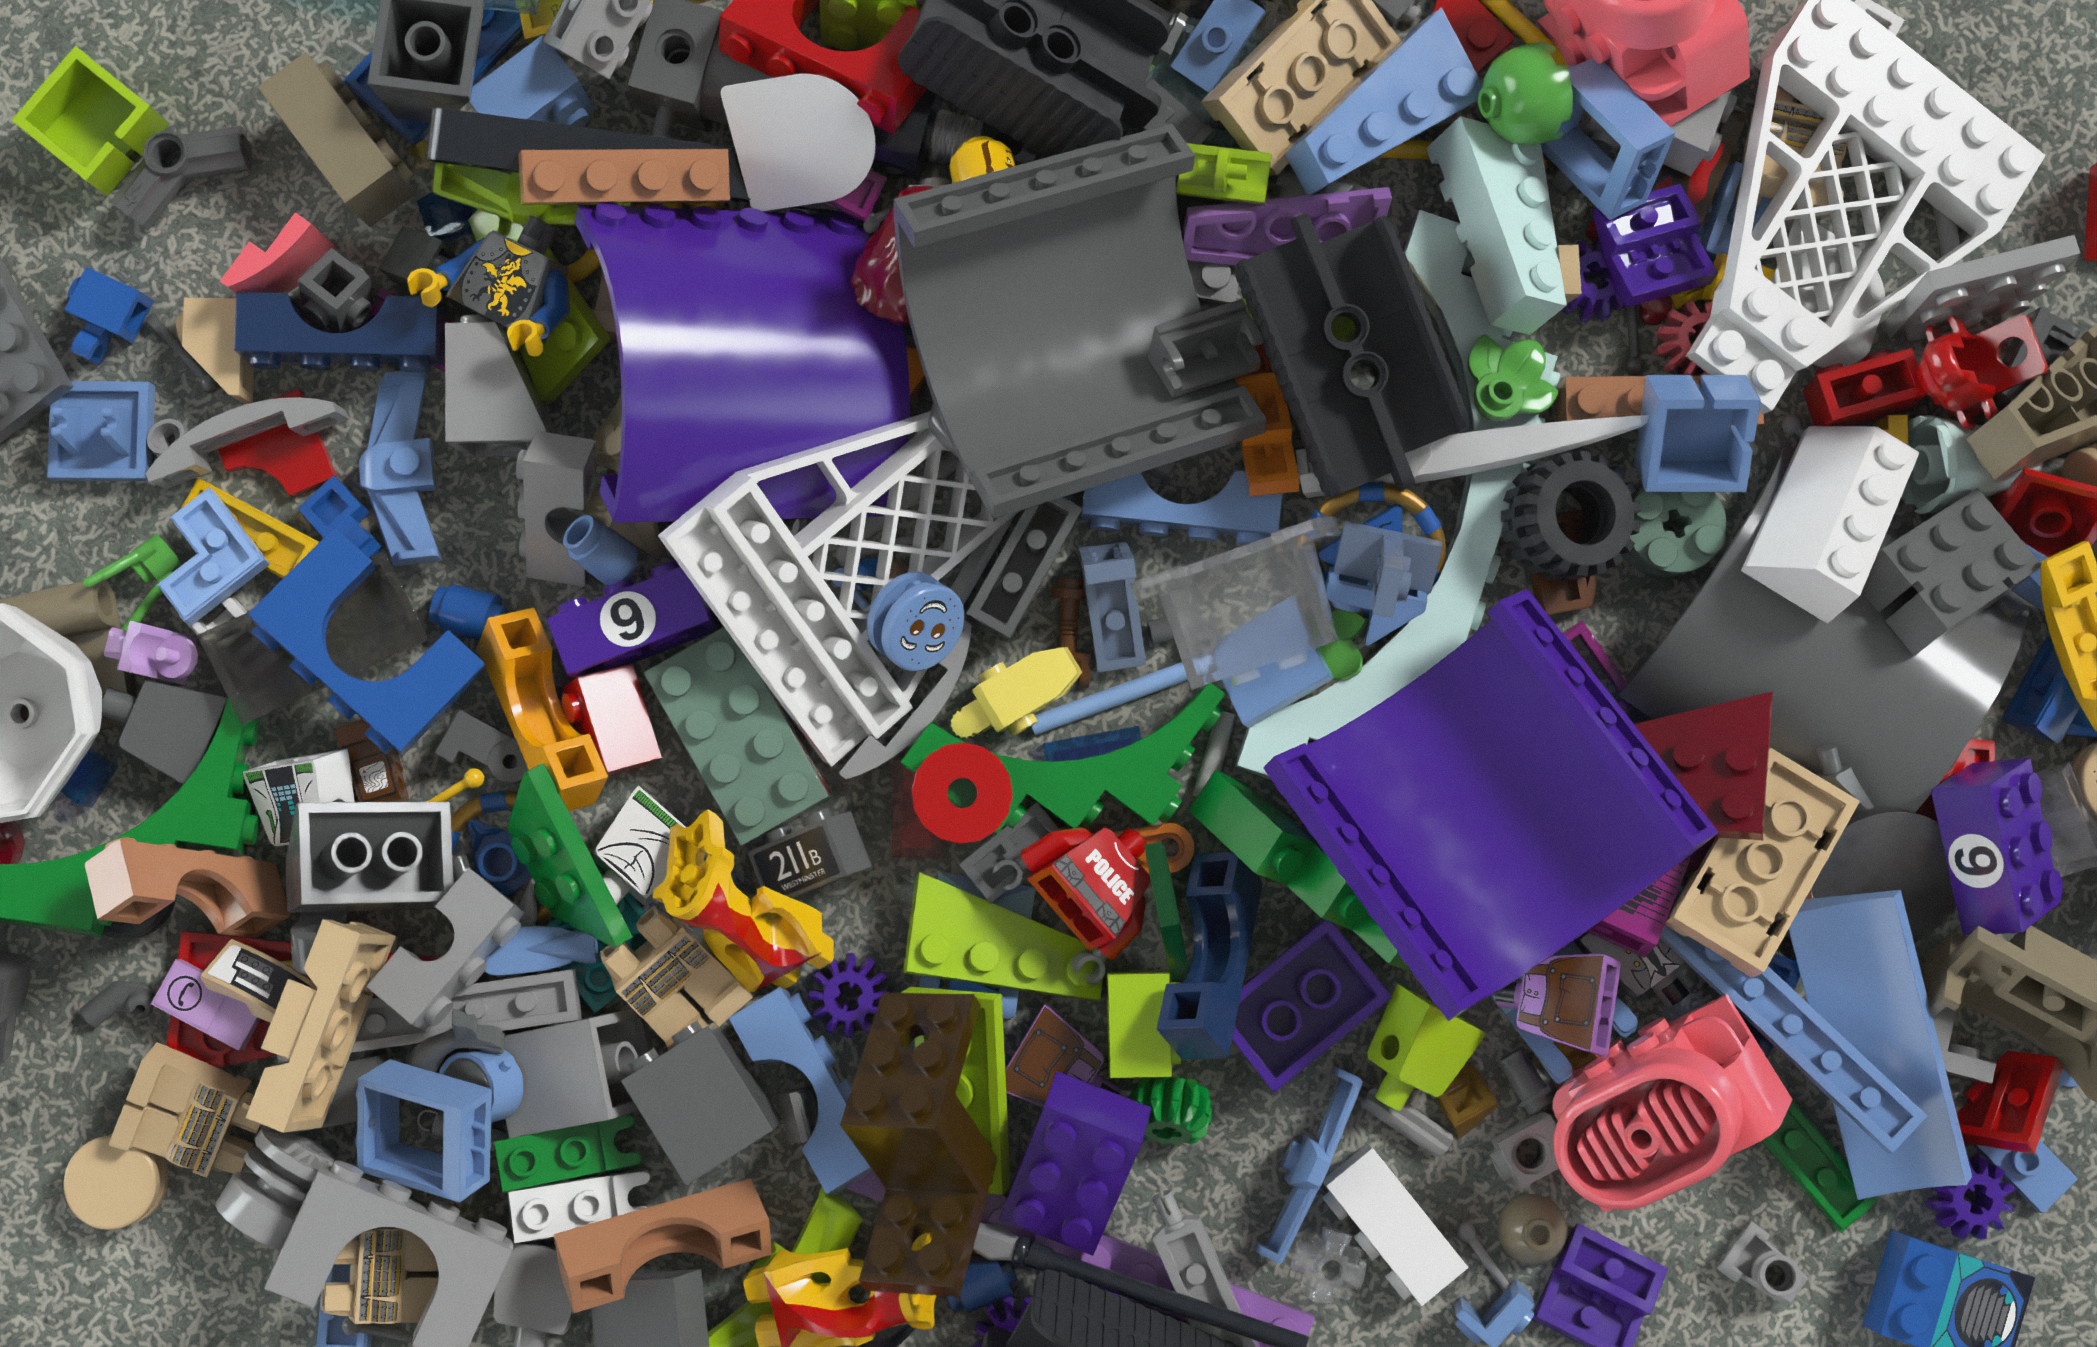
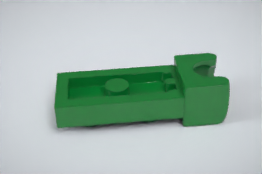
M633 1114L493 1142L501 1192L641 1164L642 1159L639 1153H622L614 1146L615 1134L622 1129L630 1128L634 1125L635 1119Z

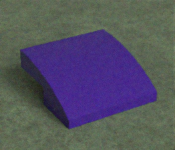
M1681 184L1651 191L1646 203L1611 220L1597 207L1594 208L1593 216L1604 258L1626 308L1710 285L1718 274L1696 235L1703 222Z
M1579 1223L1575 1224L1534 1308L1532 1320L1585 1347H1633L1644 1316L1652 1314L1668 1268Z

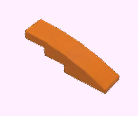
M1260 344L1253 346L1262 361L1260 369L1234 378L1239 387L1245 386L1267 418L1265 433L1240 441L1250 497L1299 491V475L1292 446V426L1287 403H1285L1283 392L1278 386L1276 375L1272 371L1270 360L1265 354L1264 345Z

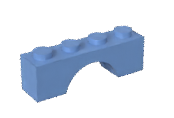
M1235 470L1227 485L1214 497L1196 504H1179L1157 495L1147 485L1140 472L1084 490L1081 520L1091 521L1090 528L1100 531L1116 532L1119 531L1120 524L1139 526V533L1148 536L1164 537L1168 536L1169 529L1188 531L1187 538L1191 540L1213 542L1217 541V534L1237 536V544L1261 547L1265 546L1266 539L1274 540L1278 535L1282 493L1250 497L1245 471Z
M779 987L729 1017V1020L753 1062L761 1065L772 1063L791 1064L802 1071L810 1080L817 1096L818 1118L815 1129L802 1148V1151L826 1194L835 1195L873 1172L872 1168L840 1126L852 1084L848 1079L840 1082L831 1065L837 1062V1058L824 1036L822 1035L816 1039L807 1022L813 1019V1016L799 993L791 996L789 991Z

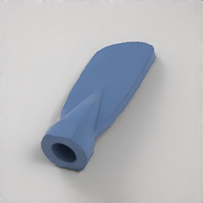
M520 927L509 943L503 947L497 945L486 958L487 967L484 972L494 976L542 972L563 967L575 961L585 964L598 963V939L579 929L570 931L556 927Z

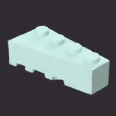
M1460 116L1426 149L1431 163L1440 165L1445 178L1439 184L1445 202H1453L1458 214L1460 224L1455 230L1460 244L1465 245L1474 258L1475 264L1470 268L1489 324L1531 335L1567 306L1541 144H1515L1500 138L1489 124Z

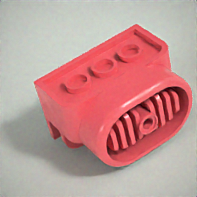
M1543 0V4L1549 13L1538 19L1537 24L1541 31L1561 50L1567 64L1578 65L1592 58L1598 64L1605 62L1670 127L1750 78L1748 21L1744 9L1738 0Z
M1728 994L1667 1023L1664 1017L1658 1018L1638 1031L1640 1037L1626 1044L1621 1039L1610 1042L1608 1055H1596V1059L1572 1070V1076L1561 1084L1554 1082L1558 1089L1553 1098L1552 1107L1558 1121L1553 1139L1557 1165L1567 1183L1583 1198L1598 1205L1601 1211L1642 1208L1698 1183L1718 1171L1729 1156L1762 1141L1780 1127L1792 1102V1098Z

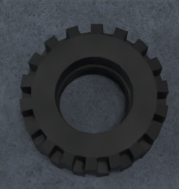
M1578 451L1572 454L1568 452L1537 462L1527 467V472L1518 474L1512 481L1516 488L1507 490L1503 501L1510 504L1509 509L1501 511V522H1508L1509 531L1502 532L1505 543L1513 541L1516 548L1510 553L1515 560L1526 559L1527 562L1524 569L1531 574L1542 572V579L1550 581L1557 579L1569 581L1607 572V568L1616 567L1623 561L1621 554L1631 552L1635 545L1630 539V535L1639 533L1641 523L1634 521V514L1641 512L1640 501H1632L1631 493L1635 492L1636 489L1632 481L1623 482L1621 478L1625 471L1619 465L1608 468L1609 458L1600 454L1591 457L1588 451ZM1562 491L1576 498L1584 512L1585 528L1578 543L1571 541L1563 534L1556 520V503Z

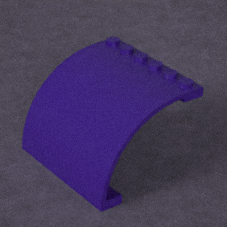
M602 202L598 205L578 204L575 224L588 249L595 250L599 258L610 294L618 339L622 389L618 475H603L599 490L614 523L676 521L737 471L910 418L909 367L903 323L896 325L887 319L877 318L865 306H860L856 301L855 289L851 286L850 279L853 277L854 270L856 269L857 259L864 252V246L870 239L867 232L860 227L859 221L842 212H834L831 215L808 214L800 210L778 213L762 212L754 208L729 211L716 210L707 206H698L694 209L668 208L660 204H650L646 207L620 206L612 202ZM909 434L836 456L832 459V462L851 489L908 442ZM816 463L760 480L757 483L781 519L817 518L836 500L834 488ZM889 490L871 505L886 507ZM867 512L866 517L885 516V514Z
M1528 589L1499 600L1488 611L1492 619L1436 665L1391 697L1330 734L1308 745L1303 743L1274 756L1263 767L1278 791L1291 805L1306 826L1308 832L1321 846L1336 867L1338 873L1351 887L1367 909L1368 914L1384 932L1401 959L1408 965L1429 994L1431 1000L1438 1006L1448 1021L1501 990L1570 944L1660 879L1719 833Z

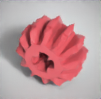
M1687 301L1682 305L1681 312L1675 309H1671L1668 312L1666 319L1668 325H1661L1656 329L1655 335L1665 343L1655 349L1654 355L1660 357L1670 355L1671 360L1663 368L1664 372L1670 373L1679 366L1682 368L1680 375H1710L1686 357L1692 347L1689 338L1693 334L1696 339L1710 318L1713 301L1704 303L1700 310L1693 301Z

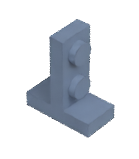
M1344 521L1333 573L1372 581V614L1393 618L1396 601L1405 603L1409 589L1431 593L1442 551V541Z
M1120 540L1078 547L1097 671L1104 672L1146 665L1134 579L1137 578L1135 563L1127 541Z

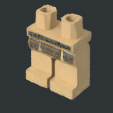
M1778 85L1770 132L1800 155L1824 118L1810 107L1797 104V99ZM1754 108L1750 110L1748 124L1750 126L1746 136L1742 164L1745 161ZM1847 142L1832 145L1837 169L1842 167ZM1765 154L1757 205L1760 204L1762 197L1773 199L1788 175L1787 170L1767 154ZM1820 163L1814 172H1821ZM1741 178L1735 193L1734 202L1736 203L1738 200ZM1809 182L1813 208L1829 205L1824 182ZM1796 202L1790 211L1798 210ZM1830 214L1815 216V218L1824 219L1829 217Z
M652 906L635 924L637 930L647 939L635 952L625 942L617 947L608 945L600 952L601 960L610 973L615 991L661 1037L669 1050L677 1046L672 1036L695 1021H698L703 1029L711 1024L708 1019L709 1017L720 1027L729 1017L734 1015L753 998L751 992L741 985L696 932L674 917L672 919L656 906ZM683 987L691 995V997L682 989Z
M156 1042L140 1063L126 1098L127 1102L122 1108L108 1145L127 1152L132 1146L165 1157L169 1162L177 1166L194 1169L192 1173L205 1178L208 1177L214 1167L231 1173L242 1172L246 1166L244 1156L249 1149L254 1148V1144L232 1136L230 1133L234 1125L256 1134L262 1127V1124L247 1119L248 1110L242 1108L243 1103L252 1102L254 1094L247 1092L252 1080L239 1075L234 1078L222 1069Z
M379 1227L365 1231L348 1242L339 1253L334 1265L351 1264L350 1281L325 1282L321 1295V1310L326 1314L348 1316L354 1324L418 1323L435 1287L439 1272L410 1271H438L435 1256L420 1237L407 1230L396 1227Z

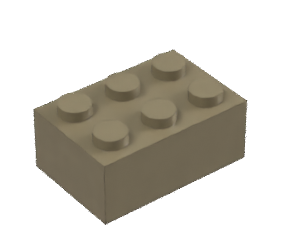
M305 52L258 86L259 90L343 202L369 227H372L417 194L408 183V180L415 176L385 140L386 137L358 104L355 95L341 77H338L327 61L318 66Z

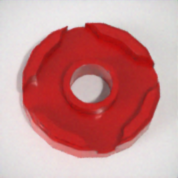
M966 742L945 745L928 755L916 771L911 790L914 811L923 826L939 839L958 844L980 841L995 832L1007 817L1013 797L1010 775L1001 760L986 748ZM956 779H967L976 788V799L969 807H956L948 799V787Z

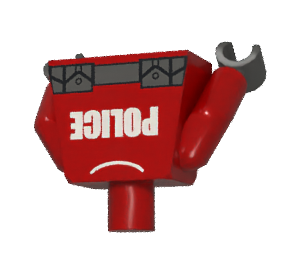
M1083 827L1052 831L1020 852L1021 857L1017 860L1003 859L998 861L993 867L992 873L998 871L1004 865H1011L1016 869L1017 875L1015 880L1002 887V889L1006 890L1016 888L1022 880L1023 873L1029 869L1034 872L1027 880L1088 949L1074 955L1071 962L1072 970L1076 972L1086 961H1095L1094 970L1085 978V981L1089 984L1098 983L1105 975L1104 962L1107 959L1114 960L1142 931L1146 906L1144 892L1151 881L1150 875L1137 861L1145 852L1144 845L1147 843L1143 836L1133 829H1125L1118 838L1106 827L1093 834Z

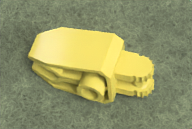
M1068 647L1032 653L1008 668L1001 662L980 674L978 678L981 684L972 689L977 699L961 708L962 711H956L957 713L952 715L953 719L950 720L952 722L950 726L953 729L952 732L956 733L955 736L959 735L960 738L966 737L967 739L969 736L975 737L976 734L980 735V732H986L994 727L997 733L1009 729L1012 736H1015L1036 724L1038 720L1034 714L1066 695L1082 674Z

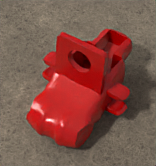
M2019 314L1976 335H1971L1967 332L1963 321L1954 315H1950L1948 318L1953 333L1940 336L1937 326L1928 325L1926 327V336L1929 343L1925 346L1922 360L1917 367L1920 385L1923 391L1932 397L1937 407H1941L1951 415L1956 416L1964 428L1974 430L1976 424L1973 419L1983 414L1989 420L1998 414L1993 396L2043 375L2048 371L2047 362L2027 315ZM2020 338L2027 346V356L2020 365L2008 367L2000 358V349L2008 339Z

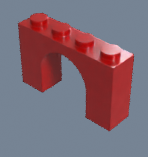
M733 0L720 15V53L773 78L794 74H814L832 79L846 87L858 98L859 101L856 104L868 113L873 126L892 135L914 108L919 98L928 89L904 75L898 65L897 59L900 50L911 37L921 12L920 9L911 5L879 43L863 50L850 52L823 48L808 40L799 31V26L820 0Z

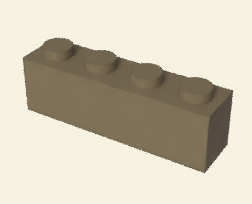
M2096 324L2048 367V371L2045 374L2038 376L2002 411L1966 439L1975 451L1979 463L1988 470L1994 480L2097 441Z

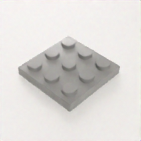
M2075 235L1928 271L1884 320L1889 339L1905 335L1908 341L1926 338V327L1928 325L1937 327L1949 325L1948 318L1950 315L1959 317L1963 321L1965 328L1981 322L1985 315L1999 312L2001 318H2007L2027 311L2030 308L2029 303L2034 298L2048 291L2047 286L2053 280L2065 275V268L2081 254Z

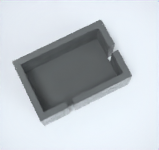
M1977 488L1881 549L1875 558L1862 593L1879 613L1911 586L1917 590L1918 594L1885 620L1915 657L1979 612H1982L2010 593L2039 570L2041 563Z

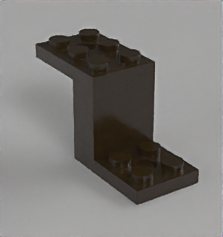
M882 993L840 1123L842 1129L886 1188L858 1280L866 1291L960 1297L997 1163L995 1153L955 1094L981 1007L974 994ZM929 1035L927 1041L918 1045L915 1050H908L909 1044L916 1037ZM925 1233H933V1238L929 1244L922 1247L921 1250H912V1245L919 1236Z

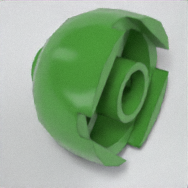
M1537 42L1511 49L1496 58L1487 70L1482 89L1479 92L1478 105L1481 114L1487 119L1489 125L1500 138L1518 145H1537L1561 139L1564 133L1558 131L1561 123L1568 122L1571 119L1573 91L1570 75L1565 63L1556 65L1553 57L1549 54L1558 52L1553 45Z

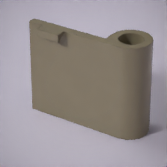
M106 580L89 588L85 587L83 581L0 599V603L19 608L76 644L92 663L102 690V699L108 687L136 697L133 676L128 675L126 671L117 670L118 659L104 656L110 629L112 627L121 629L115 595ZM25 705L20 710L21 718L24 721L29 717V710ZM102 717L100 731L124 725Z

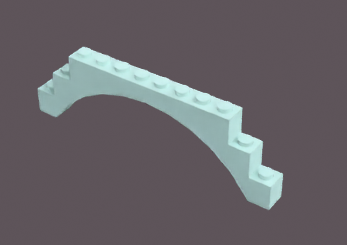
M1419 210L1413 221L1403 253H1405L1408 266L1414 275L1415 284L1418 285L1421 299L1424 300L1427 309L1436 321L1456 371L1459 391L1469 415V428L1466 429V432L1545 423L1544 418L1538 417L1539 414L1531 415L1518 412L1508 420L1491 421L1481 416L1477 411L1474 401V389L1477 383L1467 367L1471 348L1481 335L1486 334L1505 350L1514 342L1502 338V335L1510 337L1512 330L1489 324L1473 278L1461 274V272L1469 274L1474 258L1466 246L1460 244L1455 230L1460 223ZM1544 352L1546 363L1540 379L1549 382L1557 388L1560 373L1553 370L1558 356ZM1494 390V394L1499 399L1507 400L1501 392ZM1523 462L1465 475V484L1454 535L1445 554L1443 569L1432 587L1431 593L1427 594L1425 612L1405 623L1362 666V670L1357 676L1345 681L1340 680L1318 695L1284 707L1254 726L1247 727L1234 768L1271 780L1263 767L1274 756L1303 743L1307 744L1308 741L1314 742L1371 710L1458 648L1467 640L1470 629L1477 630L1479 628L1486 608V602L1479 599L1485 582L1493 583L1500 565L1501 556L1494 554L1499 537H1503L1502 532L1509 531L1508 522H1501V511L1509 509L1510 506L1503 499L1507 490L1516 488L1512 481L1518 474L1527 472L1526 468L1531 466L1530 464Z

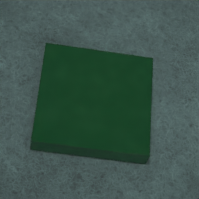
M1161 841L1145 844L1144 848L1171 982L1185 980L1189 973V965L1165 845H1162Z

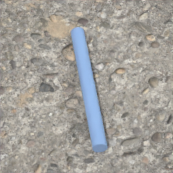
M1213 654L1188 659L1036 714L1035 717L1038 722L1032 726L1035 736L1218 670Z

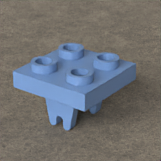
M71 381L73 388L50 405L47 478L54 481H148L146 472L152 465L153 451L147 445V435L154 425L155 385L150 382Z

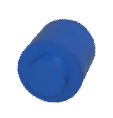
M452 584L449 588L440 586L435 591L430 605L429 619L432 624L439 625L440 630L443 632L449 630L455 635L480 640L487 618L507 614L508 610L507 607L502 606L500 595Z

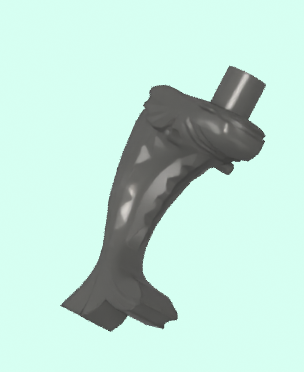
M453 1009L452 1028L422 1041L406 1055L403 1063L440 1073V1069L447 1060L448 1055L455 1049L469 1048L503 1054L505 1034L502 1033L499 1027L477 1024L478 1019L475 1014L468 1015L460 1010Z

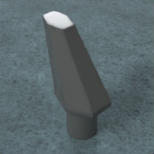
M1825 744L1816 748L1821 770L1815 774L1859 800L1856 811L1874 808L1854 775L1852 767L1846 763L1841 764L1836 744Z

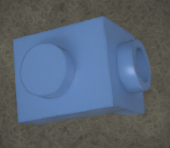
M1515 1279L1483 1316L1462 1297H1459L1454 1303L1455 1315L1459 1319L1456 1325L1472 1342L1479 1344L1483 1340L1490 1347H1498L1510 1333L1515 1336L1518 1335L1532 1320L1534 1312L1531 1309L1535 1304L1531 1291Z

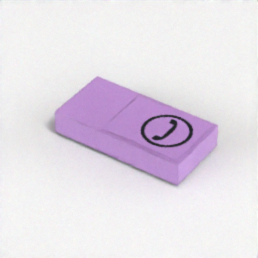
M175 959L151 1004L238 1051L244 1050L261 1019L251 1015L246 1003L206 989L200 978V975L204 972L203 970L182 959Z

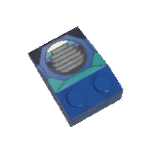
M1891 1229L1862 1325L1880 1335L1916 1347H2015L2035 1277Z

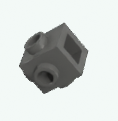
M333 248L328 250L316 263L312 264L298 280L302 312L318 328L324 329L327 326L335 333H345L351 326H360L369 317L373 309L370 276L358 264L348 261Z

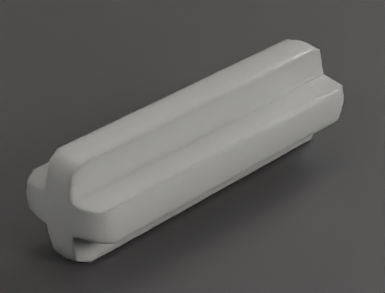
M1374 1084L1369 1087L1361 1101L1364 1109L1434 1157H1442L1447 1152L1453 1141V1135L1408 1103H1405L1401 1112L1378 1100L1374 1095L1379 1089L1380 1084Z

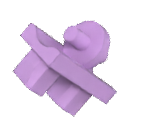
M130 621L128 630L113 627L110 629L104 656L119 660L117 670L185 685L187 676L190 675L197 665L198 653L195 646L197 638Z

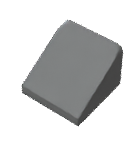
M810 1086L777 1095L787 1139L790 1143L807 1142L815 1129L818 1110L813 1090Z

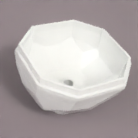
M0 603V823L41 816L64 787L100 731L102 690L91 661L76 644L19 608ZM23 705L29 710V717L26 721L20 715Z

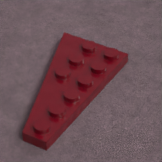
M1773 691L1634 724L1719 833L1714 837L1763 841Z

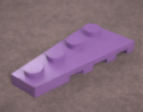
M1390 188L1266 199L1265 205L1236 202L1187 207L1181 232L1186 258L1189 261L1236 265L1239 260L1249 259L1295 240L1296 236L1291 220L1307 212L1312 221L1320 243L1370 223L1380 216L1385 215L1387 217L1392 199Z

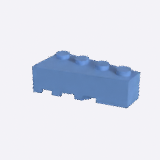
M1442 7L1418 23L1396 47L1390 50L1366 76L1357 82L1335 106L1326 112L1284 153L1306 195H1312L1478 101L1482 83Z

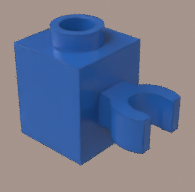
M86 267L82 276L73 281L67 294L68 304L64 311L86 322L84 329L75 337L70 351L92 363L100 365L106 355L111 335L132 344L134 343L154 300L139 290Z

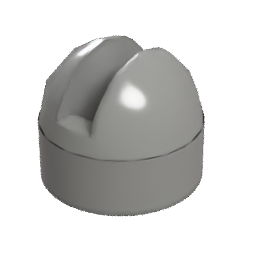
M161 420L149 430L147 445L159 457L170 446L167 437L174 434L177 440L188 431L177 420Z

